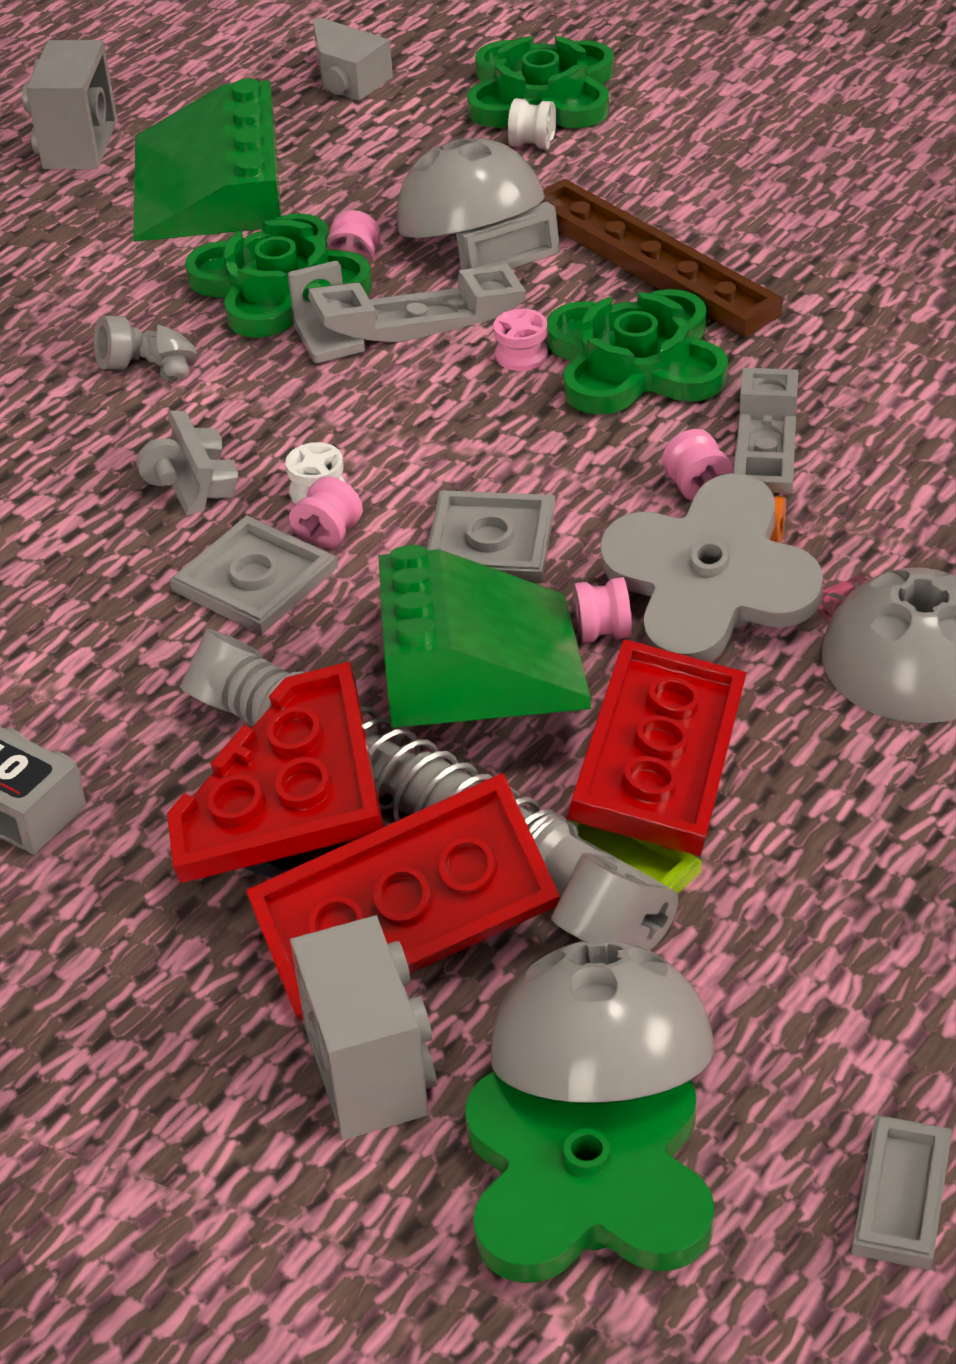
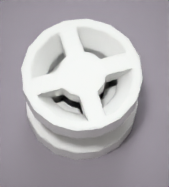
M515 98L511 104L508 119L509 145L511 147H522L525 144H535L538 149L548 150L550 140L553 139L556 128V108L554 102L542 101L539 105H531L526 99Z
M322 442L300 445L293 449L286 457V472L292 481L289 494L295 504L302 498L307 497L306 495L311 485L321 477L331 476L344 481L341 476L344 466L343 456L340 450L333 445Z

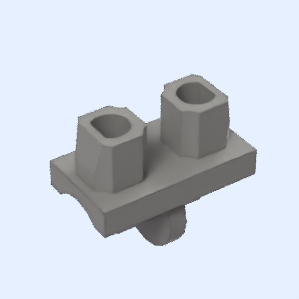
M170 411L168 417L172 427L170 439L163 438L149 441L140 450L136 458V467L142 479L148 484L155 486L172 485L187 516L204 511L207 499L232 497L238 479V470L233 460H220L223 450L222 438L216 428H194L186 411Z

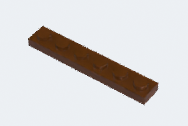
M564 178L543 189L545 198L541 203L549 202L555 206L558 232L660 290H683L698 296L706 306V316L744 338L782 316L783 298L569 180Z

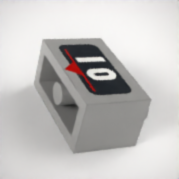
M0 727V838L35 855L87 805L81 784V772L77 764L64 753L58 751L51 752L27 740L13 728L7 727L4 729Z

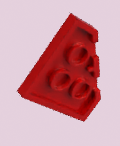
M350 661L285 677L268 696L271 706L252 728L243 725L210 763L213 770L210 777L193 796L184 793L167 812L173 869L180 883L359 839L384 827L356 680Z

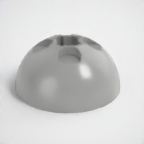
M469 137L458 139L430 149L412 166L399 193L397 202L398 229L400 235L414 238L467 231L521 214L541 203L545 195L534 170L522 156L510 147L484 138Z
M902 568L875 576L853 590L835 611L823 639L822 663L826 675L833 686L855 705L885 718L914 723H933L956 719V576L930 568Z
M583 941L554 950L533 963L514 982L503 999L496 1016L491 1039V1065L501 1080L531 1095L569 1102H611L657 1094L679 1086L700 1074L711 1062L714 1055V1041L709 1017L693 986L681 972L662 957L640 946L621 941L601 943Z

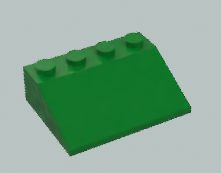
M245 78L237 80L233 84H223L135 135L134 242L238 232L240 230H260L263 228L262 222L282 216L276 124L270 80L257 81Z
M404 545L393 549L390 554L378 555L384 658L392 728L591 709L590 693L565 594L440 549L427 550V548L420 545Z

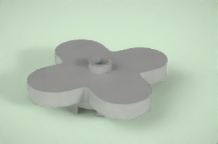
M730 473L709 480L697 491L687 515L683 518L646 511L630 513L615 520L606 529L601 539L602 563L609 579L624 577L628 591L651 596L644 614L647 645L711 662L717 658L725 649L733 629L739 628L747 622L751 623V627L755 624H761L777 628L800 624L817 611L823 597V575L816 559L798 547L770 541L776 522L775 499L765 483L750 475Z

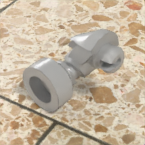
M100 316L96 322L94 354L100 369L123 370L127 368L131 359L140 360L141 357L147 358L149 363H157L161 367L160 375L165 381H172L176 378H187L190 373L188 365L197 362L198 354L194 345L182 334L158 324L157 331L147 330L145 333H141L140 329L132 327L124 316Z

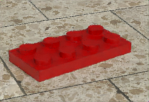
M623 639L571 799L567 820L701 857L747 672Z
M504 773L246 890L294 1013L300 1021H303L290 943L291 938L377 915L387 944L395 941L400 942L407 961L409 974L551 910L557 906L560 900V895Z

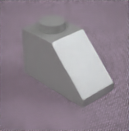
M318 17L313 20L316 55L323 89L329 90L335 95H343L360 101L393 77L389 39Z

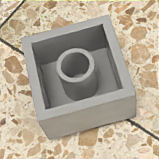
M48 40L40 59H36L34 62V70L29 83L24 84L22 91L24 109L26 112H31L34 125L31 133L33 152L40 154L43 169H98L118 120L104 41Z
M377 915L291 938L290 943L304 1027L342 1140L428 1116L426 1089L437 1086L433 1062L427 1045L424 1043L432 1040V1032L421 997L417 996L409 999L403 987L410 984V974L400 942L395 941L387 944Z

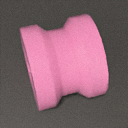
M356 210L342 212L333 220L326 240L327 249L357 253L366 258L371 267L375 250L381 237L380 228L376 221L366 213Z
M524 308L512 309L499 315L494 321V337L499 342L495 349L496 361L501 366L516 371L531 370L542 365L548 358V347L544 342L547 336L546 318L535 310Z
M691 429L680 433L669 442L662 455L664 469L670 478L676 481L683 496L690 501H693L697 491L706 482L717 476L733 473L734 470L731 461L725 453L719 450L711 434L702 429Z
M328 476L319 478L311 485L306 495L307 497L299 500L291 509L289 520L294 533L300 540L333 550L343 540L346 529H350L358 522L363 513V508L358 494L350 485L338 478Z
M624 577L609 579L605 586L593 587L588 582L573 583L574 612L581 644L595 642L599 635L612 634L617 639L631 638V609Z

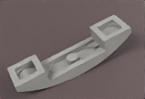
M508 264L459 270L458 288L369 299L360 283L311 288L308 293V298L325 327L351 337L384 342H405L493 320L503 312L509 311L525 301L526 290Z
M743 368L734 473L750 475L761 480L769 487L772 493L793 494L798 370Z

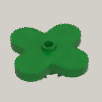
M527 36L515 40L492 42L484 45L476 52V76L481 82L474 85L468 91L467 102L470 119L479 125L496 128L508 127L509 112L515 98L526 99L531 105H539L542 101H553L556 108V125L567 128L593 126L602 122L609 114V92L602 84L613 76L614 54L612 49L603 43L589 40L573 41L565 37L555 36V44H534V37Z
M287 214L273 220L262 222L263 228L260 232L252 233L244 238L242 230L233 234L228 241L211 242L194 249L185 261L190 288L204 296L225 298V311L229 327L234 332L247 337L273 336L287 330L294 324L288 273L291 271L338 261L341 266L343 284L360 283L367 296L372 289L370 264L366 258L349 251L328 250L326 242L329 235L328 226L322 219L310 214ZM325 279L311 281L303 290V299L310 302L308 298L309 289L331 286L330 282Z
M665 289L651 293H637V302H622L613 305V296L598 302H572L556 308L547 318V345L549 349L557 356L571 361L563 373L564 397L573 408L579 411L598 415L619 412L633 404L646 391H653L679 401H701L716 396L727 384V355L718 346L701 340L706 331V306L698 296L690 292Z
M494 1071L482 1078L470 1091L465 1106L469 1142L479 1157L502 1173L481 1195L474 1211L475 1242L478 1253L486 1266L497 1275L521 1283L545 1281L565 1271L584 1250H600L607 1247L640 1268L652 1271H670L693 1263L708 1248L714 1230L713 1196L709 1187L699 1175L673 1158L674 1154L690 1138L695 1127L696 1092L691 1080L672 1089L640 1098L611 1102H569L538 1097L520 1091L501 1080Z

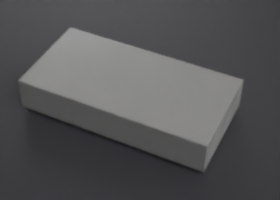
M549 202L540 203L511 218L456 233L461 270L508 264L512 269L559 254L560 252L555 206Z
M875 1115L851 1255L932 1271L952 1129Z

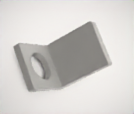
M332 261L289 272L288 282L294 326L313 362L321 363L364 352L363 339L341 334L325 327L311 302L303 299L302 294L305 286L313 280L325 279L330 282L331 286L343 285L339 262Z

